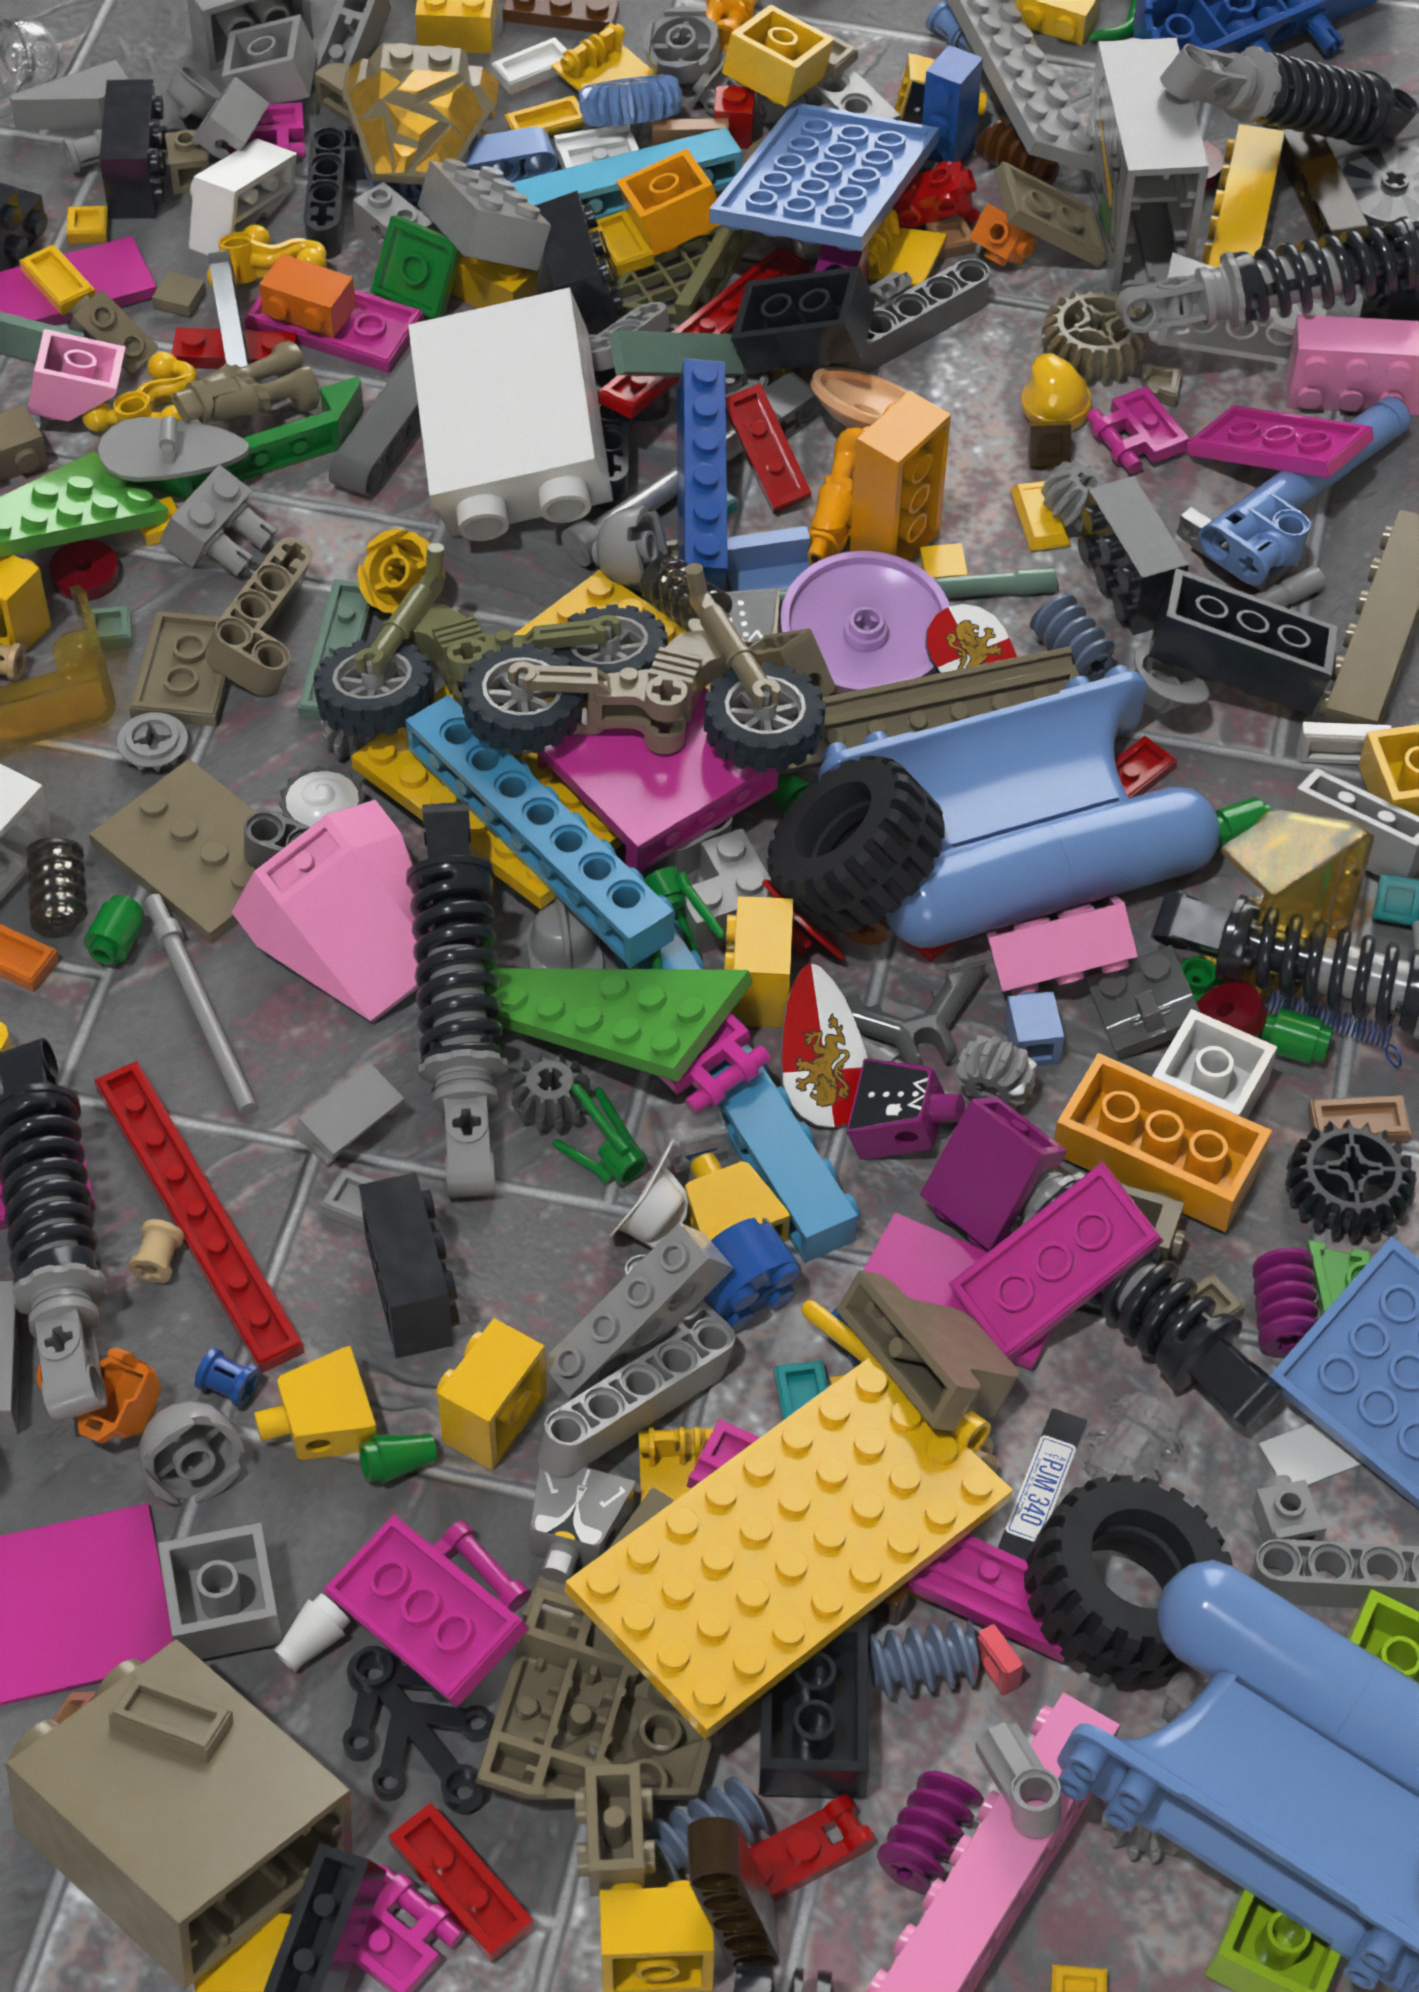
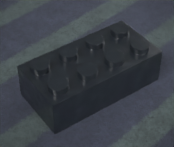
M1176 568L1157 609L1148 656L1159 660L1167 666H1177L1199 674L1206 680L1218 681L1238 688L1245 694L1260 696L1277 702L1289 710H1299L1312 715L1332 676L1338 626Z

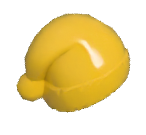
M1047 353L1035 357L1031 363L1032 377L1028 380L1021 395V406L1024 415L1031 422L1069 421L1071 423V432L1078 429L1087 421L1086 416L1091 411L1092 395L1086 385V380L1077 373L1068 361L1055 354Z

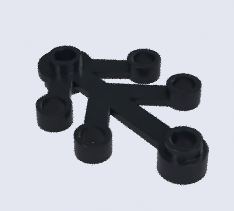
M367 1646L359 1650L351 1658L347 1667L348 1682L358 1695L351 1727L343 1735V1746L346 1756L353 1761L361 1762L369 1759L374 1754L376 1744L371 1727L378 1700L380 1699L390 1712L391 1717L381 1765L374 1772L372 1778L375 1795L380 1800L386 1802L395 1801L403 1795L405 1791V1778L402 1768L409 1738L441 1780L442 1799L445 1805L458 1813H467L476 1809L482 1803L485 1794L484 1785L475 1783L479 1770L468 1764L457 1765L429 1727L462 1731L463 1736L467 1740L481 1742L486 1740L491 1732L493 1723L490 1711L480 1705H473L466 1709L409 1701L399 1687L432 1690L435 1699L443 1703H450L407 1665L398 1664L396 1657L389 1650L379 1646ZM371 1669H379L383 1672L380 1678L372 1680L365 1678L366 1672ZM473 1718H482L486 1721L483 1728L476 1730L471 1729L467 1724ZM357 1737H364L369 1741L361 1749H355L350 1746L351 1741ZM386 1777H394L399 1781L392 1789H384L379 1785L381 1780ZM461 1787H467L473 1791V1794L467 1799H458L453 1795Z

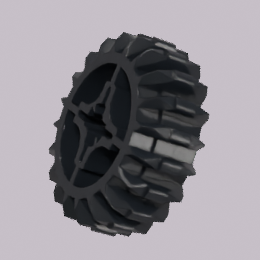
M1349 1119L1343 1124L1342 1129L1337 1128L1331 1121L1324 1126L1323 1132L1313 1128L1308 1133L1307 1139H1300L1296 1144L1294 1153L1289 1157L1286 1169L1288 1173L1285 1179L1286 1190L1290 1191V1206L1300 1207L1298 1212L1300 1221L1314 1219L1313 1227L1315 1233L1324 1227L1331 1230L1330 1233L1333 1241L1340 1236V1233L1348 1234L1352 1244L1359 1239L1360 1234H1364L1371 1242L1378 1236L1379 1231L1389 1235L1394 1229L1395 1224H1401L1402 1220L1406 1218L1409 1206H1412L1416 1195L1414 1190L1417 1178L1416 1172L1411 1170V1156L1401 1155V1141L1387 1142L1386 1130L1377 1135L1371 1133L1368 1122L1361 1129L1353 1128Z

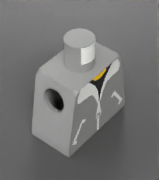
M541 1467L539 1468L530 1526L531 1551L535 1555L546 1557L541 1569V1575L545 1579L565 1584V1581L572 1577L575 1566L584 1568L609 1549L634 1511L636 1480L583 1467L574 1474L561 1477L548 1474Z

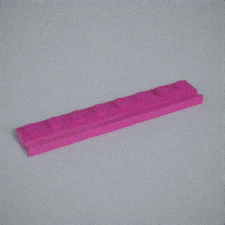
M719 1419L698 1458L694 1470L689 1475L686 1487L693 1488L760 1437ZM967 1534L903 1585L909 1588V1591L968 1619L970 1618L985 1627L995 1624L1001 1634L1062 1663L1065 1660L1060 1655L1063 1649L1055 1640L1051 1643L1047 1641L1039 1630L1043 1625L1041 1618L1034 1619L1027 1601L1033 1593H1027L1024 1588V1573L1028 1568L1026 1561Z

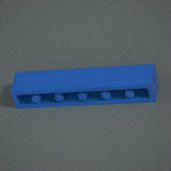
M684 358L677 386L678 594L690 595L685 571L687 565L691 563L702 565L709 593H721L728 569L725 362Z

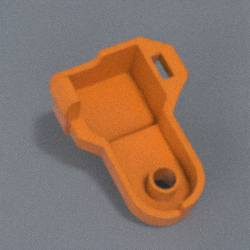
M118 1347L109 1349L108 1357L99 1361L101 1377L107 1394L106 1407L77 1416L79 1434L101 1444L106 1443L114 1436L125 1439L141 1434L147 1422L156 1412V1402L162 1391V1386L155 1369L135 1358V1354ZM39 1364L36 1373V1380L40 1390L42 1391L41 1384L43 1378L41 1364Z

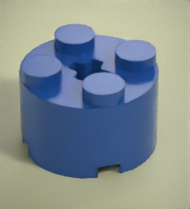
M755 1217L745 1219L725 1229L711 1240L734 1269L704 1297V1300L732 1327L734 1332L749 1325L755 1318L754 1313L768 1305L773 1310L781 1308L795 1296L796 1292L792 1285L800 1275L801 1266L767 1218L763 1217L762 1224H759Z

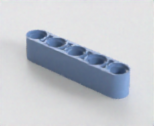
M537 126L481 136L478 142L472 141L469 146L468 158L465 164H467V168L480 171L481 166L498 169L504 173L503 177L507 181L515 182L554 172L557 168L558 160L547 132ZM365 167V174L371 189L382 183L370 181L367 169ZM384 182L409 203L419 201L423 185Z

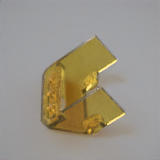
M79 585L70 587L81 629L65 633L55 642L53 659L57 671L0 686V752L101 725L107 722L115 712L116 699L87 593Z
M1280 809L1276 812L1268 811L1253 827L1222 846L1221 853L1263 891L1257 897H1249V899L1255 902V906L1262 908L1259 924L1262 923L1267 908L1274 906L1280 910L1278 930L1285 931L1291 915L1298 913L1304 917L1302 937L1309 938L1313 925L1321 920L1325 921L1328 925L1326 937L1335 939L1337 932L1341 928H1351L1374 835L1360 822ZM1199 954V957L1209 960L1216 968L1215 958ZM1254 970L1250 978L1243 983L1255 987L1262 997L1279 985V978L1269 990L1264 991L1256 986ZM1224 978V983H1225V984H1226V983H1230V982H1235V981L1228 980V979H1225V978Z

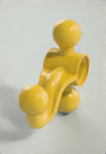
M257 224L247 226L242 232L224 235L218 241L220 251L229 250L236 284L249 283L257 278L265 277L281 254L324 268L327 267V252L321 243L303 238H294L279 244L270 245L271 237L269 232L263 226ZM209 267L207 271V281L209 285L213 288L211 272Z
M166 351L156 352L150 357L147 368L149 375L153 379L152 381L143 383L136 391H130L117 397L113 404L114 409L107 402H103L83 413L82 421L89 430L104 432L112 425L114 426L124 420L133 418H164L170 416L176 420H182L174 405L167 406L161 412H154V410L159 405L171 402L172 394L185 390L187 383L197 380L195 368L185 361L177 360L171 353Z

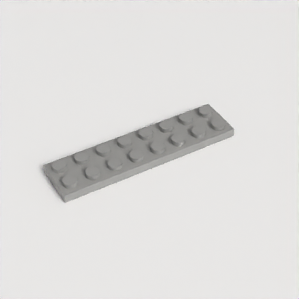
M946 0L975 55L983 58L982 68L1028 154L1094 172L1095 156L1091 146L1093 141L1084 130L1080 117L1074 112L1068 101V96L1060 87L1056 74L1050 69L1044 58V53L1039 49L1033 38V33L1026 26L1021 17L1022 13L1015 7L1013 0Z

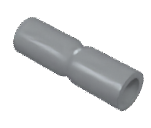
M1312 566L1283 580L1280 585H1273L1253 596L1287 607L1288 604L1296 603L1324 589L1326 580L1322 571L1318 567Z

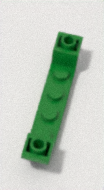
M357 376L320 388L322 413L243 437L249 445L248 455L236 463L224 467V469L240 481H244L338 451L364 411L362 387L359 377ZM213 471L181 478L135 483L145 488L187 499Z

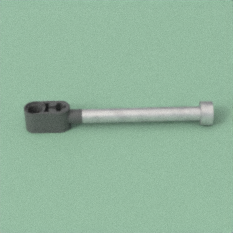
M794 373L782 376L763 389L786 439H789L814 422L824 408L816 399L811 386ZM733 428L726 432V462L744 451ZM677 466L590 523L581 519L564 530L561 535L562 543L571 559L582 567H586L594 562L592 545L597 541L599 530L604 521L618 510L632 506L649 505L650 507L647 511L652 512L677 496Z

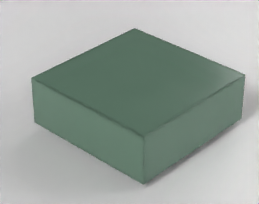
M129 605L86 609L87 637L90 651L133 647Z

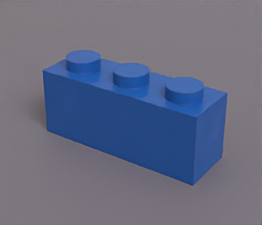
M948 45L926 70L922 125L940 128L939 143L927 160L936 162L952 161L954 163L961 161L963 164L975 149L983 58Z

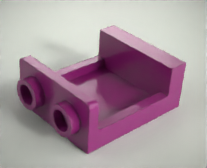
M997 1096L971 1099L923 1187L920 1196L933 1205V1211L937 1216L948 1222L955 1223L967 1232V1237L972 1244L983 1250L990 1251L1012 1234L1010 1229L1043 1169L1059 1167L1067 1150Z

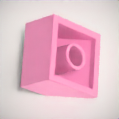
M44 329L33 374L28 404L29 413L39 415L46 420L69 422L116 396L125 346Z

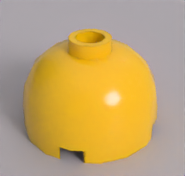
M398 528L381 532L371 540L365 548L368 554L365 557L364 565L359 563L357 571L359 589L366 602L384 613L393 614L411 587L418 583L425 574L427 546L431 542L418 533ZM443 562V573H442V575H443V579H444V582H445V577H446V576H445V569H444V562ZM442 586V588L439 590V592L437 593V595L435 596V598H434V603L436 602V600L438 599L439 595L441 594V592H442V590H443V586Z

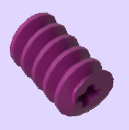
M1287 1247L1266 1252L1257 1258L1252 1265V1276L1255 1280V1311L1258 1314L1256 1321L1257 1329L1259 1330L1258 1345L1263 1352L1272 1357L1285 1358L1317 1322L1315 1318L1318 1316V1306L1313 1302L1316 1300L1317 1291L1312 1285L1315 1282V1272L1311 1269L1314 1259L1309 1251L1302 1248Z
M925 1771L919 1776L916 1784L917 1789L910 1792L906 1804L908 1807L900 1810L897 1816V1824L888 1831V1842L881 1845L877 1852L878 1862L888 1876L901 1886L921 1894H927L931 1887L930 1882L925 1876L933 1879H942L945 1874L943 1866L935 1860L936 1858L947 1862L950 1861L954 1850L945 1840L958 1844L964 1832L957 1824L972 1825L974 1815L966 1806L979 1808L984 1802L982 1794L971 1784L961 1778L940 1771Z

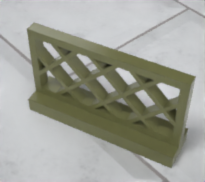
M721 225L720 228L713 230L709 234L697 236L678 245L677 248L670 252H662L654 256L655 265L622 274L615 286H618L622 298L639 292L641 297L630 302L623 301L625 308L619 310V314L626 315L636 307L646 303L663 302L675 298L676 302L673 308H667L670 322L681 325L722 292L753 239L754 231L746 229L730 230ZM702 247L706 248L705 253L693 258H689L686 254ZM676 257H680L682 262L665 269L661 264ZM653 266L657 271L641 278L637 277L638 272ZM688 272L691 273V277L676 284L672 281V278ZM662 282L667 286L651 294L646 290V288Z

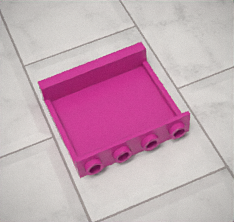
M705 687L701 691V697L695 707L691 721L686 722L685 744L675 753L658 754L651 751L644 743V734L639 730L631 728L605 729L598 735L573 734L570 737L566 735L563 737V743L556 747L548 745L545 746V751L537 752V766L541 770L549 766L626 845L625 863L629 867L637 869L639 873L777 789L779 771L776 772L775 768H767L766 772H756L754 767L749 766L742 769L734 766L733 761L729 758L726 760L720 758L716 754V747L711 748L706 740L707 732H704L705 696L710 691ZM660 729V733H669V729Z

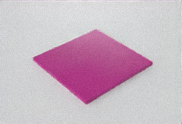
M148 1503L0 1536V1706L99 1684L120 1663L129 1659H139L144 1663L173 1642L165 1588Z

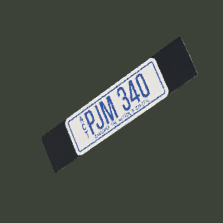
M1054 1408L1051 1409L998 1545L999 1549L1026 1561L1029 1549L1036 1540V1536L1053 1512L1086 1426V1419Z

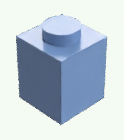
M1024 992L1016 996H1008L1004 1020L1008 1042L1013 1041V1045L1018 1049H1026L1028 1057L1033 1059L1037 1066L1059 1064L1061 1062L1065 1036L1054 992Z

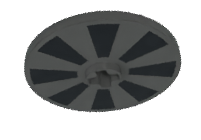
M1398 144L1372 145L1353 152L1342 162L1340 168L1367 222L1383 227L1389 221L1407 216L1412 221L1414 227H1419L1418 149Z

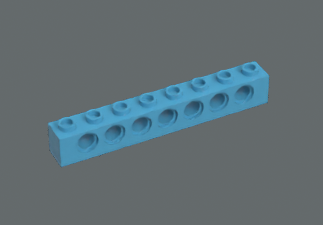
M450 695L445 696L405 720L408 750L461 802H468L469 810L630 968L674 941L675 911L669 900L663 895L658 896L646 885L639 871L634 867H627L617 857L610 843L604 839L599 840L588 829L586 822L578 813H571L560 802L558 795L550 786H543L532 775L530 768L522 759L516 760L504 747L502 750H497L490 747V742L487 740L483 742L478 740L474 736V729H468L465 724L462 707Z

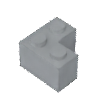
M742 828L701 842L700 876L703 881L691 886L724 930L725 936L722 939L716 937L686 896L687 904L682 908V911L699 949V955L727 945V914L737 915V896L775 898L762 884L764 880H771V877Z

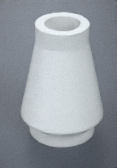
M320 1593L313 1602L309 1599L306 1601L282 1642L273 1652L296 1673L305 1663L344 1637L345 1633L343 1630L351 1621L336 1604Z

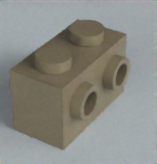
M640 1763L585 1766L586 1791H575L576 1825L587 1824L588 1842L577 1843L578 1877H589L590 1897L600 1896L599 1890H611L612 1886L620 1883H637L645 1888V1874L655 1873L654 1839L643 1840L642 1822L653 1821L652 1788H641Z

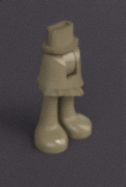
M282 341L274 346L271 354L244 367H239L237 363L232 366L225 364L217 371L199 380L187 383L185 390L172 394V401L184 422L198 419L201 423H206L210 419L211 421H221L241 416H257L259 412L265 413L271 410L270 402L283 398H290L293 406L299 411H312L318 406L319 392L312 368L309 365L302 367L303 354L300 348L291 341ZM274 375L278 377L262 384L256 382Z

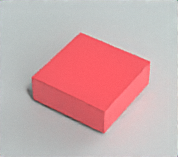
M992 1624L978 1634L977 1650L979 1664L998 1691L1005 1696L1020 1687L1024 1664L996 1625Z

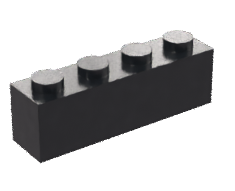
M319 1842L263 1992H343L387 1871L370 1859Z

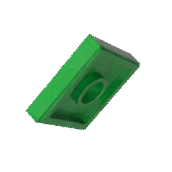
M398 215L391 216L370 292L387 300L422 310L424 316L431 319L444 317L462 253L445 235Z

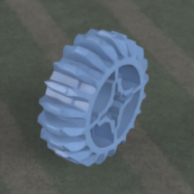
M670 74L627 77L586 85L579 91L580 101L578 103L583 123L591 127H609L675 116L682 110L681 100L683 99L678 78Z

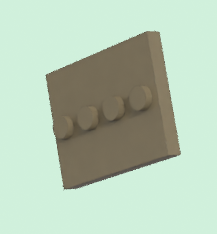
M191 759L186 760L89 833L90 842L94 848L151 895L160 894L168 909L211 944L239 923L231 912L253 872L256 870L244 858V825L248 817L256 813V811Z

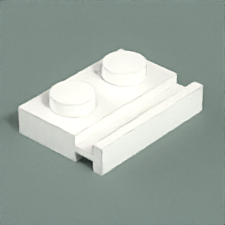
M629 124L554 135V148L558 152V159L562 169L639 150L635 138L630 132Z

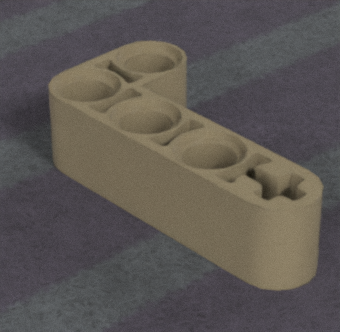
M287 537L276 543L217 621L205 652V659L210 667L258 695L268 696L274 694L279 689L291 659L287 647L266 633L301 587L312 559V551L304 541Z

